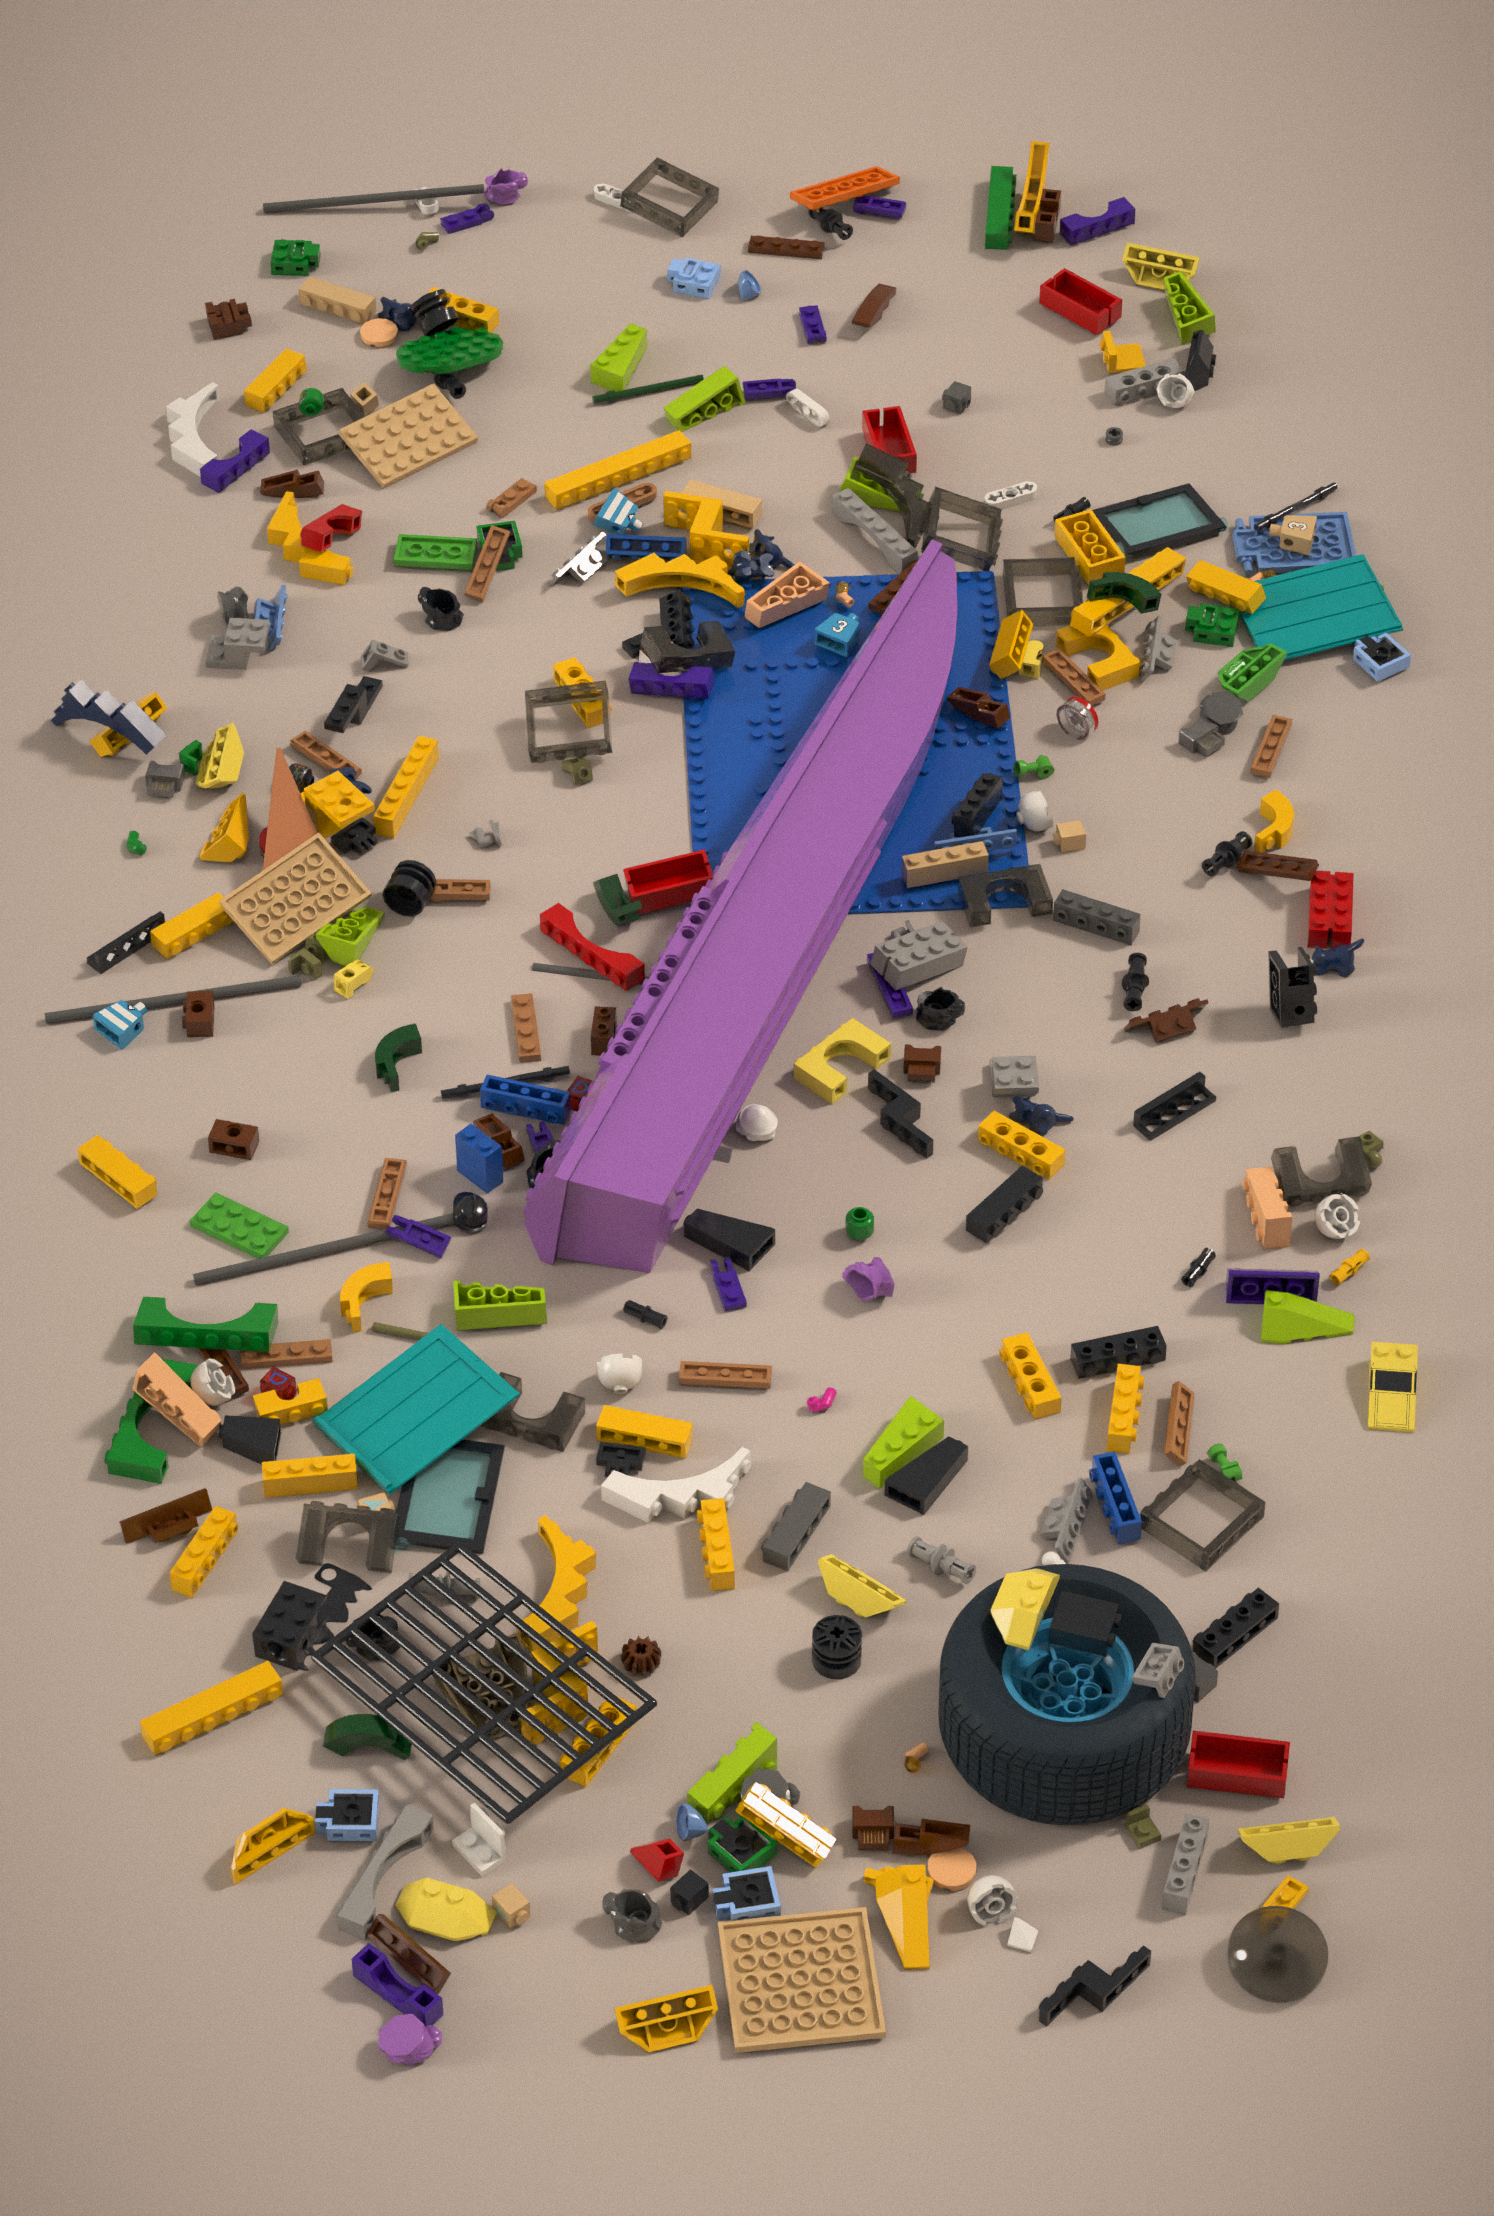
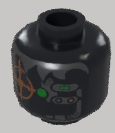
M297 763L289 766L300 793L304 792V788L314 783L315 777L312 776V770L309 767Z

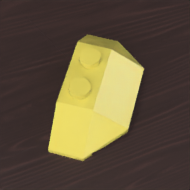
M1127 243L1122 261L1136 285L1165 291L1164 277L1181 271L1189 281L1196 274L1200 258Z
M234 723L216 730L215 737L208 744L202 755L195 783L197 787L205 789L222 788L238 780L244 750Z
M831 1554L819 1558L818 1564L828 1594L834 1597L837 1603L853 1609L854 1613L858 1616L869 1617L905 1605L906 1600L855 1567L839 1560L836 1556Z
M1037 1568L1007 1573L991 1608V1615L1003 1636L1005 1644L1029 1651L1060 1579V1575Z
M1335 1817L1238 1828V1834L1245 1844L1268 1862L1276 1864L1284 1863L1290 1859L1305 1861L1309 1860L1310 1857L1318 1856L1340 1831V1825Z
M423 1878L404 1885L395 1904V1908L409 1928L455 1942L478 1935H488L497 1916V1912L475 1892L430 1878Z

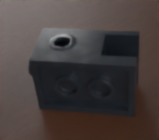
M1298 947V967L1287 968L1277 950L1268 951L1270 1010L1280 1027L1315 1023L1314 1015L1317 1014V1005L1314 1002V995H1317V987L1314 982V976L1317 974L1315 963L1311 962L1309 954H1306L1302 947Z
M283 1581L252 1633L255 1657L298 1671L329 1620V1612L320 1610L327 1599V1595Z

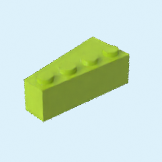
M1179 271L1164 277L1165 296L1181 344L1184 345L1191 342L1193 332L1197 330H1204L1206 335L1216 332L1214 313L1183 273Z
M630 323L590 364L591 383L609 390H615V392L625 390L631 381L632 373H635L637 369V363L640 362L647 348V329Z
M723 366L663 408L667 420L677 430L683 432L700 424L705 418L712 419L716 417V413L723 410L727 412L732 410V406L736 404L741 406L746 402L738 377L726 366Z
M453 1280L456 1330L547 1324L544 1288L515 1286L513 1289L504 1287L503 1284H494V1287L481 1286L480 1282L464 1285L461 1284V1281Z
M910 1395L863 1458V1477L879 1489L882 1488L889 1476L944 1438V1420Z
M755 1722L751 1727L753 1732L746 1739L741 1737L735 1743L737 1747L729 1756L724 1754L718 1760L719 1762L714 1772L708 1770L687 1792V1804L694 1807L702 1815L706 1823L711 1822L714 1818H719L725 1809L739 1802L743 1780L753 1774L759 1768L776 1770L777 1738L758 1722Z

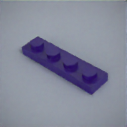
M873 953L867 954V962L892 1019L912 1015L913 1007L905 989L895 990L884 979L885 975L881 976L871 965Z

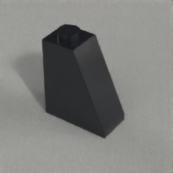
M225 1415L224 1423L219 1425L218 1436L222 1438L223 1448L261 1465L262 1462L277 1461L281 1439L280 1418Z

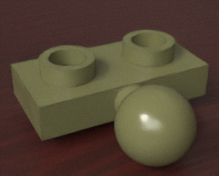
M1367 1131L1336 1148L1335 1156L1349 1167L1365 1158V1163L1369 1168H1378L1382 1163V1156L1377 1151L1383 1149V1141L1371 1131Z

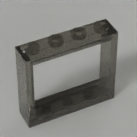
M657 157L622 192L620 206L684 237L718 202L719 188ZM658 175L702 197V199L682 217L638 195V193Z
M343 388L323 394V410L314 417L302 414L298 403L273 411L274 427L303 466L350 450L339 434L304 445L291 428L292 425L344 408L354 422L364 418L365 416Z
M935 486L928 501L921 550L925 551L930 541L934 540L943 544L941 551L953 558L954 561L989 572L991 566H995L998 558L996 553L1000 546V542L997 541L1002 532L1000 530L1003 519H1001L1002 509ZM940 509L989 525L985 552L937 536L936 531Z
M1075 557L1003 559V583L1007 617L1023 610L1033 623V627L1069 626L1072 610L1083 603V594L1079 592L1081 590V578H1077L1080 574L1079 565H1075ZM1070 575L1073 606L1016 608L1013 577Z
M606 681L525 691L528 752L531 763L613 753L609 692ZM602 700L604 739L537 747L534 708Z
M1199 1459L1193 1465H1189L1182 1476L1178 1479L1175 1478L1168 1489L1160 1492L1154 1502L1142 1509L1140 1513L1141 1529L1206 1572L1264 1517L1266 1502ZM1198 1479L1245 1509L1205 1548L1158 1518Z

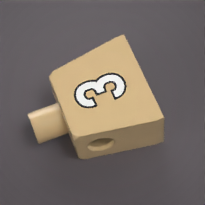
M1286 515L1284 516L1283 525L1271 524L1269 536L1280 537L1279 547L1282 549L1310 556L1316 532L1317 516Z

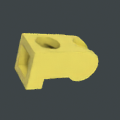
M1037 640L1028 642L1018 675L1039 678L1043 643Z
M355 960L334 974V991L349 999L354 995L355 989L370 981L374 972L373 968L361 960Z

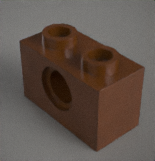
M187 991V1000H183V1013H186V1016H182V1027L187 1029V1037H213L215 1010L213 991Z
M595 1006L591 1030V1055L601 1056L603 1052L606 1053L611 1037L615 1038L617 1028L616 1007Z
M216 1119L208 1136L209 1153L252 1160L259 1144L258 1127Z

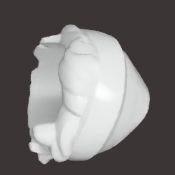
M1166 374L1159 381L1156 388L1158 397L1163 405L1172 408H1180L1187 405L1195 393L1190 381L1182 374Z
M748 1105L744 1107L737 1117L736 1131L741 1136L745 1135L750 1141L771 1140L776 1134L777 1117L770 1109L763 1105Z

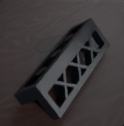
M159 911L87 957V964L102 974L151 942L150 931L165 923L164 914Z
M1199 1071L1135 1110L1133 1126L1151 1141L1214 1103L1216 1096L1205 1087L1206 1076ZM1201 1093L1206 1097L1205 1100H1194V1097ZM1181 1105L1191 1106L1188 1110H1178V1107ZM1164 1115H1175V1118L1172 1120H1161ZM1158 1125V1128L1151 1132L1146 1126Z

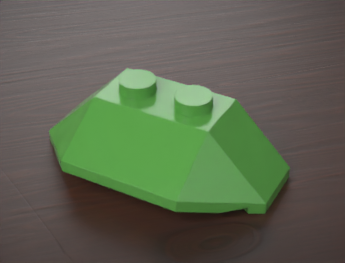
M1272 643L1266 644L1264 647H1254L1241 651L1218 671L1217 675L1221 687L1242 699L1250 701L1274 680L1287 656V651Z

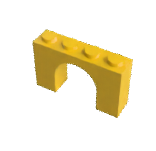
M1108 624L1090 637L1070 625L1056 631V646L1067 656L1087 649H1099L1111 655L1107 659L1087 666V676L1102 691L1139 677V668L1141 667L1139 659L1130 652L1127 645L1122 643L1118 635L1109 628Z

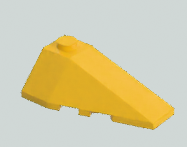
M244 793L240 794L227 806L219 819L221 822L211 833L213 836L211 842H205L199 855L201 860L231 863L236 858H242L247 852L246 847L249 842L247 803Z
M900 1865L876 1877V1902L891 1933L904 1970L930 1969L926 1866Z

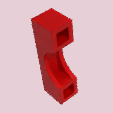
M344 504L339 505L302 528L300 533L301 546L318 552L325 551L331 547L333 534L351 535L360 529L362 510Z

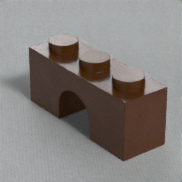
M1043 189L1040 211L1037 213L1035 222V241L1053 242L1061 209V190Z

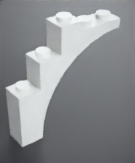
M214 382L187 400L179 397L166 406L167 421L171 423L168 425L170 441L173 442L171 444L172 460L200 476L201 467L212 459L218 460L217 455L206 447L197 433L202 417L210 407L219 401L218 385Z
M742 1447L732 1458L717 1468L686 1479L669 1481L646 1480L613 1470L601 1485L602 1501L647 1523L654 1516H658L662 1508L685 1519L690 1512L696 1510L698 1504L701 1505V1500L724 1498L725 1508H730L735 1500L733 1489L737 1486L740 1477L751 1468L750 1450Z

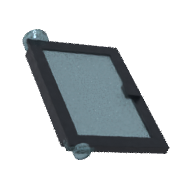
M1190 483L1092 510L1124 554L1125 560L1130 557L1134 560L1156 554L1167 547L1173 549L1219 536V532L1226 531L1228 527L1226 518H1219Z
M462 1439L402 1485L391 1533V1542H395V1547L405 1550L411 1544L449 1549L457 1542H461L472 1552L483 1554L505 1445Z

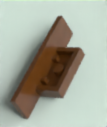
M1197 998L1187 1002L1188 1005L1183 1007L1177 1004L1169 1007L1168 1011L1163 1013L1157 1010L1148 1014L1149 1017L1143 1019L1141 1016L1134 1017L1129 1020V1023L1124 1027V1031L1127 1032L1149 1025L1155 1043L1193 1032L1197 1028L1191 1012L1203 1009L1209 1003L1208 999L1200 1001Z
M204 1488L119 1521L126 1544L147 1535L155 1543L165 1542L172 1536L188 1533L192 1528L198 1527L195 1516L213 1509L207 1489Z

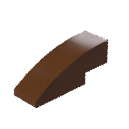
M298 470L261 479L260 493L283 498L286 491L293 492L294 498L323 495L324 480L319 470L300 475Z
M958 687L946 697L947 701L958 710L988 726L999 728L1010 718L1007 704L992 701L989 693Z
M493 1113L473 1121L475 1127L502 1146V1164L505 1169L525 1161L522 1146L512 1138L511 1130Z
M921 1819L920 1826L896 1823L892 1854L927 1855L966 1846L969 1843L970 1825Z

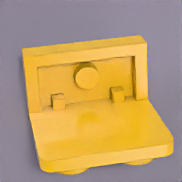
M1103 331V338L1099 340L1100 351L1103 352V362L1106 363L1108 373L1126 372L1146 366L1139 344L1114 345L1111 331Z

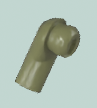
M438 232L420 233L415 241L416 247L424 250L427 248L426 245L429 241H438Z

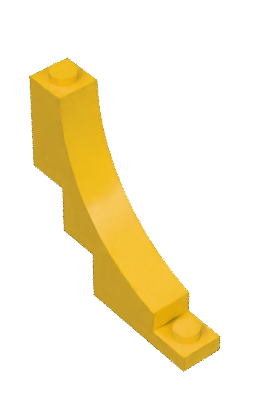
M286 491L267 527L268 543L283 546L284 560L299 563L300 577L346 585L348 579L352 577L354 570L353 566H351V558L332 553L328 550L318 552L301 546L300 533L302 527L298 520L297 502L294 501V493Z

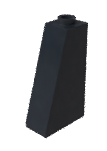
M698 1208L691 1215H688L683 1222L684 1237L723 1258L730 1257L732 1263L749 1272L776 1244L775 1229L772 1227Z
M948 1436L885 1480L884 1496L925 1515L968 1461V1445Z

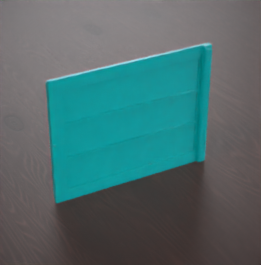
M1364 554L1254 581L1262 584L1266 599L1253 614L1240 611L1239 615L1255 647H1264L1266 644L1272 643L1287 651V656L1284 660L1352 644L1367 635L1369 637H1378L1384 633L1391 634L1403 631L1402 623Z
M440 1324L323 1414L314 1417L312 1422L345 1454H355L356 1465L387 1494L391 1495L516 1399L520 1393L445 1326Z

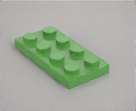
M399 534L394 555V566L473 570L478 545L477 538Z
M216 1192L190 1219L191 1227L258 1259L267 1257L289 1233L288 1226Z

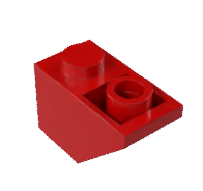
M670 1838L649 1842L630 1849V1853L658 1882L678 1876L684 1853Z

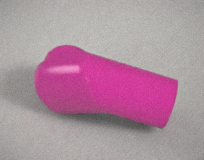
M828 1387L822 1398L818 1399L816 1396L809 1397L807 1400L809 1410L819 1412L830 1408L837 1391L834 1388Z

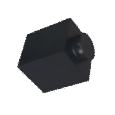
M691 1869L670 1887L672 1905L687 1915H690L709 1898V1883Z

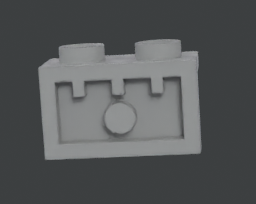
M1152 1643L1132 1676L1134 1684L1155 1687L1159 1697L1165 1698L1168 1691L1172 1689L1179 1672H1182L1184 1668V1659L1181 1656L1179 1647Z

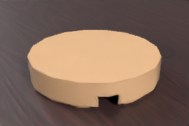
M373 319L363 324L360 330V337L368 346L372 344L378 348L386 347L396 341L398 328L390 320Z
M960 1847L950 1851L935 1853L928 1860V1876L934 1879V1885L940 1889L946 1888L950 1889V1891L962 1890L972 1884L975 1879L976 1861L973 1855L966 1849Z

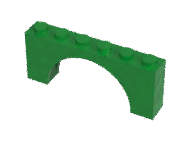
M143 1297L133 1324L134 1344L269 1352L278 1326V1304L255 1303L249 1312L237 1319L217 1324H197L173 1316L166 1308V1298Z
M161 1358L191 1388L190 1378L198 1365ZM135 1391L133 1398H130L127 1402V1412L125 1416H121L118 1433L113 1435L112 1447L106 1451L104 1462L107 1464L108 1474L162 1484L169 1467L167 1452L150 1446L137 1432L141 1419L152 1406Z

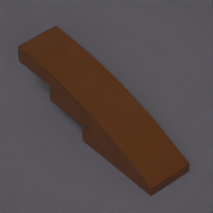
M880 283L874 287L852 319V324L870 328L882 318V311L889 306V300L896 295L897 287Z

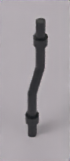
M1333 482L1326 487H1320L1308 497L1287 506L1275 514L1271 513L1265 516L1264 520L1254 525L1255 531L1258 532L1266 527H1270L1271 524H1277V521L1284 518V516L1302 509L1316 500L1326 498L1329 493L1338 488L1337 484Z
M569 1066L553 1069L546 1067L542 1071L515 1075L506 1079L521 1082L541 1079L547 1081L553 1080V1077L568 1075L570 1070ZM483 1083L467 1086L466 1084L457 1085L456 1088L440 1090L442 1099L455 1096L462 1098L467 1097L468 1094L480 1092Z

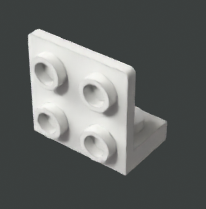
M476 1803L470 1805L471 1828L453 1839L452 1846L484 1877L506 1862L505 1831L500 1824H495L490 1819L488 1812L484 1808L480 1809Z

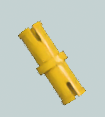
M1359 1249L1351 1258L1342 1261V1265L1329 1275L1331 1282L1339 1286L1350 1275H1355L1358 1269L1370 1260L1368 1252L1364 1249Z

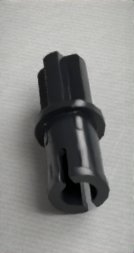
M631 1300L626 1301L623 1311L639 1318L642 1323L648 1322L660 1329H663L667 1323V1315L652 1310L649 1305L645 1307Z

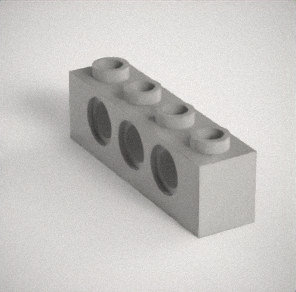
M1175 358L1108 376L1105 377V394L1114 406L1157 394L1156 388L1159 381L1166 374H1182L1184 376V370Z
M1185 1814L1163 1891V1910L1186 1915L1207 1842L1210 1819Z

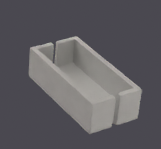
M941 921L875 945L871 965L881 976L885 975L884 979L895 990H899L963 966L968 947L957 935L953 936L954 932Z

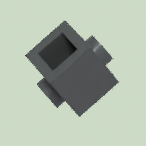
M954 381L942 394L943 409L961 414L971 403V386Z

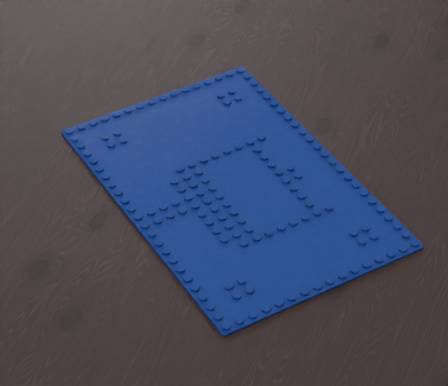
M992 571L956 572V637L949 677L935 733L922 769L909 797L881 849L876 864L848 914L1029 908L1033 906L1024 823L1020 825L1016 817V813L1019 812L1018 804L1021 796L1019 779L1015 776L1013 768L1016 754L1007 679L1005 677L1000 680L997 674L991 671L989 666L1000 630L995 578ZM899 574L823 577L830 582L826 600L761 628L745 618L746 603L748 599L775 579L734 580L745 591L744 606L740 608L735 607L729 601L715 594L699 589L677 587V590L681 589L684 595L690 597L692 606H690L693 615L691 623L694 629L692 637L695 646H693L694 655L681 661L682 674L687 672L692 666L711 667L715 680L709 699L683 697L692 852L705 849L713 873L716 866L721 865L724 852H729L738 835L881 618V614L868 609L869 602ZM847 592V595L855 600L854 605L848 608L836 599V594ZM835 613L845 617L850 613H854L859 618L860 637L848 657L815 645V628ZM958 687L989 693L992 701L1007 704L1010 718L999 728L988 726L958 710L947 701L946 697ZM982 773L1002 776L1003 798L982 828L990 827L992 832L1016 829V847L987 851L989 855L987 874L907 888L901 874L902 856L934 850L935 841L949 839L950 833H954V825L951 823L952 815L958 810L961 801H964L968 791H971L975 781H978Z

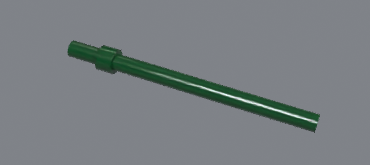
M701 374L616 392L611 390L607 391L606 394L592 396L593 404L608 401V403L615 402L620 398L696 384L703 381L704 377Z

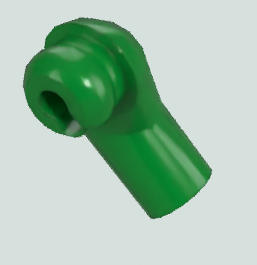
M130 831L126 844L127 849L135 854L144 855L147 846L138 840L139 833L137 831Z

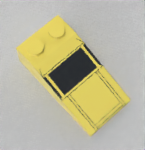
M1372 1342L1369 1365L1368 1429L1414 1433L1418 1345Z

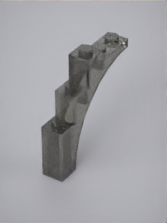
M866 443L855 469L872 478L892 497L904 520L905 540L916 548L921 539L918 535L922 536L924 531L928 533L931 526H936L940 518L937 515L939 507L923 500L924 494L921 492L924 485L907 477L909 472L906 469L909 463Z

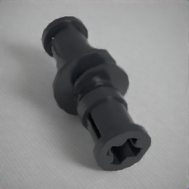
M820 207L819 212L809 209V216L820 222V227L824 232L837 233L842 240L849 239L853 234V227L845 224L842 215L835 209L827 210Z
M457 371L434 375L436 385L439 388L447 389L454 399H460L465 395L466 387L464 384L459 383Z
M1240 831L1236 834L1235 839L1220 842L1216 846L1213 856L1202 862V869L1205 874L1212 877L1217 875L1219 869L1223 867H1233L1235 863L1240 861L1242 851L1252 846L1251 836L1244 831Z
M1133 953L1129 956L1128 963L1130 968L1121 983L1127 995L1123 1005L1125 1009L1132 1012L1142 1008L1141 996L1149 985V977L1144 974L1147 957L1142 953Z

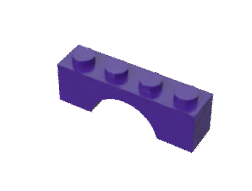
M1125 197L1108 202V210L1103 215L1097 217H1085L1077 213L1060 219V235L1070 245L1135 224L1136 209Z
M250 429L238 439L240 450L238 455L226 460L212 459L200 468L201 484L220 493L270 453L269 438Z
M634 662L628 678L631 694L709 699L715 684L711 667L692 666L683 674L666 676L660 674L655 669L654 663Z
M370 1943L351 1959L353 1976L404 2015H415L424 2026L434 2025L444 2015L442 1997L424 1984L421 1987H415L407 1983L391 1966L387 1956Z

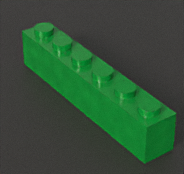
M991 166L985 249L1007 250L1008 242H1012L1017 174H1013V167Z

